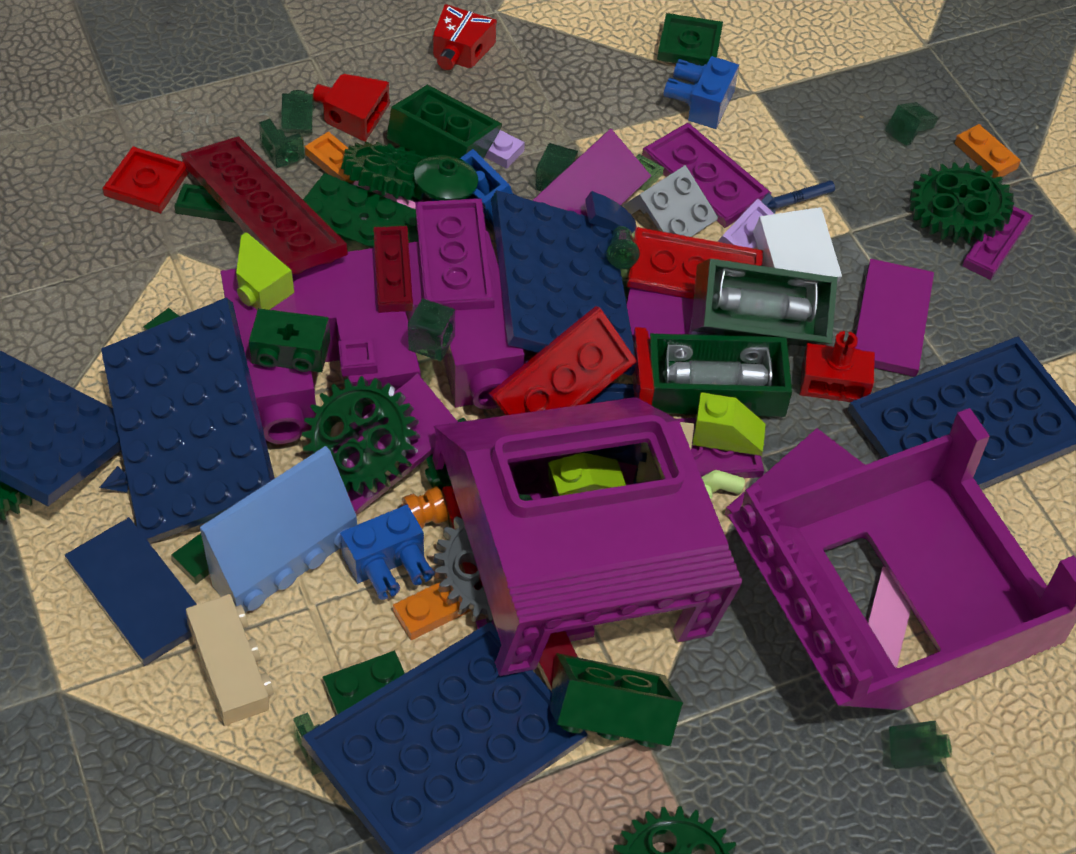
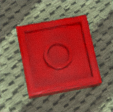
M132 146L102 190L106 197L161 214L189 174V171L182 161Z

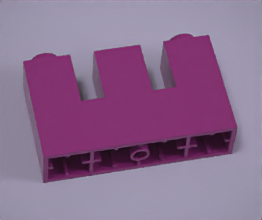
M486 231L495 300L494 308L425 312L419 242L409 243L413 311L378 313L375 248L350 251L347 256L338 258L332 263L320 264L306 269L300 274L292 275L294 293L270 309L329 317L331 340L325 363L340 361L338 341L374 338L378 373L343 376L344 384L345 379L348 378L357 386L359 377L363 376L370 386L373 379L377 378L382 382V388L389 383L395 388V392L417 373L421 377L415 348L439 345L455 408L475 405L481 409H496L499 407L488 393L524 365L523 349L510 346L507 343L499 266L488 231ZM237 268L222 270L220 273L224 297H227L234 305L265 439L275 444L293 442L299 439L303 432L312 430V426L306 423L304 419L315 418L316 413L310 407L312 404L316 405L311 371L302 372L290 368L264 367L252 364L249 338L257 310L253 306H246L238 296ZM375 404L367 405L363 409L362 418L375 408Z

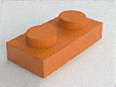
M980 124L960 133L956 137L954 144L976 164L981 165L985 172L993 170L992 178L1004 177L1019 167L1021 160Z
M330 132L323 134L304 146L305 155L328 175L351 184L355 182L349 180L350 176L344 175V169H341L344 150L348 149V147Z
M442 581L393 604V612L410 640L416 639L472 610L468 609L465 613L459 615L458 611L461 604L459 601L448 605L446 602L451 592H439V584Z

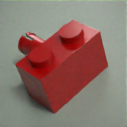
M845 331L839 332L836 335L834 347L825 344L807 343L801 366L800 395L852 402L871 394L874 385L875 352L855 349L858 338L850 331L846 341H844Z

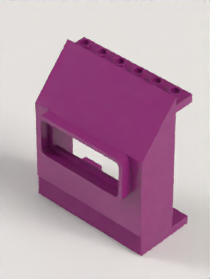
M634 397L434 426L437 435L432 457L435 469H443L445 462L500 638L501 647L495 661L499 676L535 670L550 634L683 609L673 627L677 642L712 636L741 586L742 577L739 576V571L734 563V557L731 556L727 539L679 420ZM645 442L648 444L661 480L524 501L519 497L508 463Z
M971 408L957 413L948 435L760 503L763 492L760 485L745 490L740 511L728 515L838 706L902 710L1025 660L1039 652L1042 653L1059 644L1061 645L1066 641L1076 623L1075 556L1060 560L1047 586L973 478L990 435ZM859 538L868 540L882 564L887 568L911 606V610L938 652L900 668L894 667L825 551Z

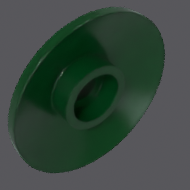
M433 155L421 160L417 164L414 171V181L417 187L431 198L441 201L462 200L470 197L476 191L478 175L469 163L460 158L450 155Z

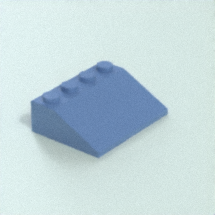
M326 446L200 527L213 588L221 597L231 594L235 607L242 605L245 613L259 608L266 598L279 589L284 590L288 588L297 577L309 569L319 567L329 555L338 549H342L340 532L357 525L356 513L331 451Z

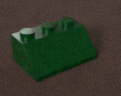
M427 84L391 107L387 139L409 151H416L417 155H425L427 157L450 155L461 158L474 149L484 159L500 132L502 123Z
M556 653L553 667L551 712L557 725L572 733H581L583 730L597 732L599 736L609 740H619L620 737L634 739L636 743L650 748L657 747V744L671 746L683 701L665 675Z

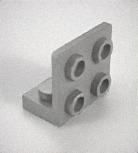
M686 165L624 204L625 209L631 215L639 209L643 214L648 213L659 231L692 237L718 219Z

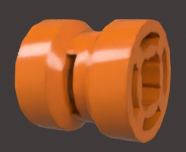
M438 487L427 489L422 496L410 494L402 497V505L408 504L422 529L425 524L431 521L439 524L448 520L446 504Z

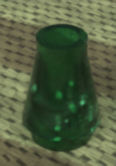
M620 226L612 232V239L607 250V259L618 269L631 268L638 261L640 251L632 237L631 231L627 227Z

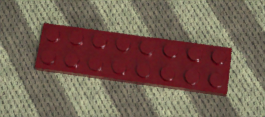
M239 136L181 153L182 162H184L186 169L245 233L250 234L292 270V275L300 274L304 270L320 264L332 263L336 259L348 255L346 242Z

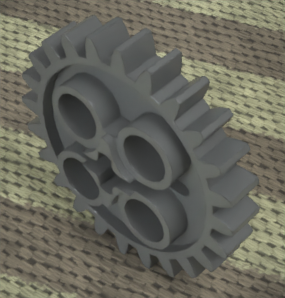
M456 516L453 523L455 529L445 527L443 535L447 540L438 539L436 548L442 553L434 554L433 563L440 565L434 571V578L445 579L439 584L438 590L439 592H451L446 602L448 605L457 601L461 603L458 611L459 615L470 609L473 611V622L479 618L480 614L486 615V622L492 623L493 616L484 587L482 586L480 590L474 588L481 580L479 571L474 574H466L459 568L460 564L467 562L474 564L478 570L463 519Z

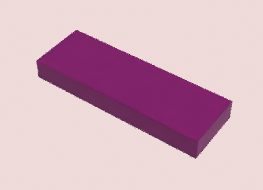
M1013 207L1010 222L1004 225V230L1002 232L996 230L993 238L984 234L983 241L980 242L978 240L966 256L962 267L992 280L1029 225L1033 215Z

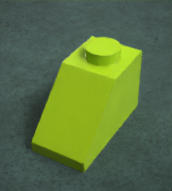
M246 232L241 235L236 271L239 287L237 289L238 296L246 306H253L257 311L258 308L270 310L294 293L292 270Z
M701 393L692 445L762 456L766 424L737 398Z
M580 453L548 462L549 484L554 497L626 485L617 459Z

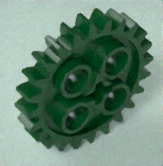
M365 142L364 145L355 143V146L349 145L348 149L344 150L341 169H344V175L350 176L349 180L359 181L358 186H368L371 192L381 191L383 196L388 193L392 194L396 199L399 196H403L408 200H411V197L422 200L423 196L431 199V197L424 194L417 187L414 181V171L417 164L427 158V156L417 155L414 150L405 151V148L402 146L394 148L392 144L386 146L379 142H376L374 145L369 142Z
M953 162L952 168L948 169L944 164H940L939 171L929 168L928 175L920 174L919 181H914L913 189H911L909 210L913 212V220H920V228L930 226L929 234L932 235L940 232L941 240H944L949 235L952 236L954 243H957L959 237H964L965 241L970 243L971 237L975 236L982 242L984 234L993 238L996 230L1002 232L1004 225L1009 224L1014 207V202H1012L1014 194L1009 193V184L1002 185V176L992 178L993 170L983 173L981 172V165L973 170L970 169L969 163H966L963 168H959L957 163Z
M363 376L359 377L357 386L348 378L345 379V389L343 390L335 384L331 385L333 395L328 397L326 394L321 393L320 397L324 404L321 407L313 404L310 406L316 413L315 418L304 419L306 423L312 426V430L302 433L304 438L311 441L310 444L303 447V451L307 454H314L326 446L331 451L347 493L352 485L354 492L358 495H362L365 485H367L370 491L377 493V482L379 481L389 488L391 486L389 479L391 474L400 479L403 477L398 468L401 464L411 467V462L406 458L407 453L413 454L418 452L410 444V441L420 438L416 431L410 430V428L419 424L418 419L408 416L414 410L413 406L410 403L403 404L406 397L401 392L394 394L395 388L388 383L382 388V382L377 378L373 379L370 386ZM375 404L374 414L369 418L363 419V409L367 405ZM384 419H389L387 424L381 425ZM338 422H343L344 429L342 433L331 437L332 427ZM363 429L364 432L362 434L364 439L359 442L358 439L360 437L358 432ZM391 434L392 441L390 445L385 449H378L379 439L383 435ZM341 446L336 453L333 452L335 447ZM359 452L360 460L358 464L348 468V457L352 453Z
M664 806L661 807L658 819L652 813L646 811L644 825L633 819L630 825L631 833L621 831L619 841L622 845H614L612 854H733L737 844L736 842L723 843L727 830L725 828L716 832L711 830L714 821L712 817L702 824L698 822V810H695L690 818L684 817L682 806H678L675 816H669ZM664 842L672 848V851L667 853L656 850L653 844Z

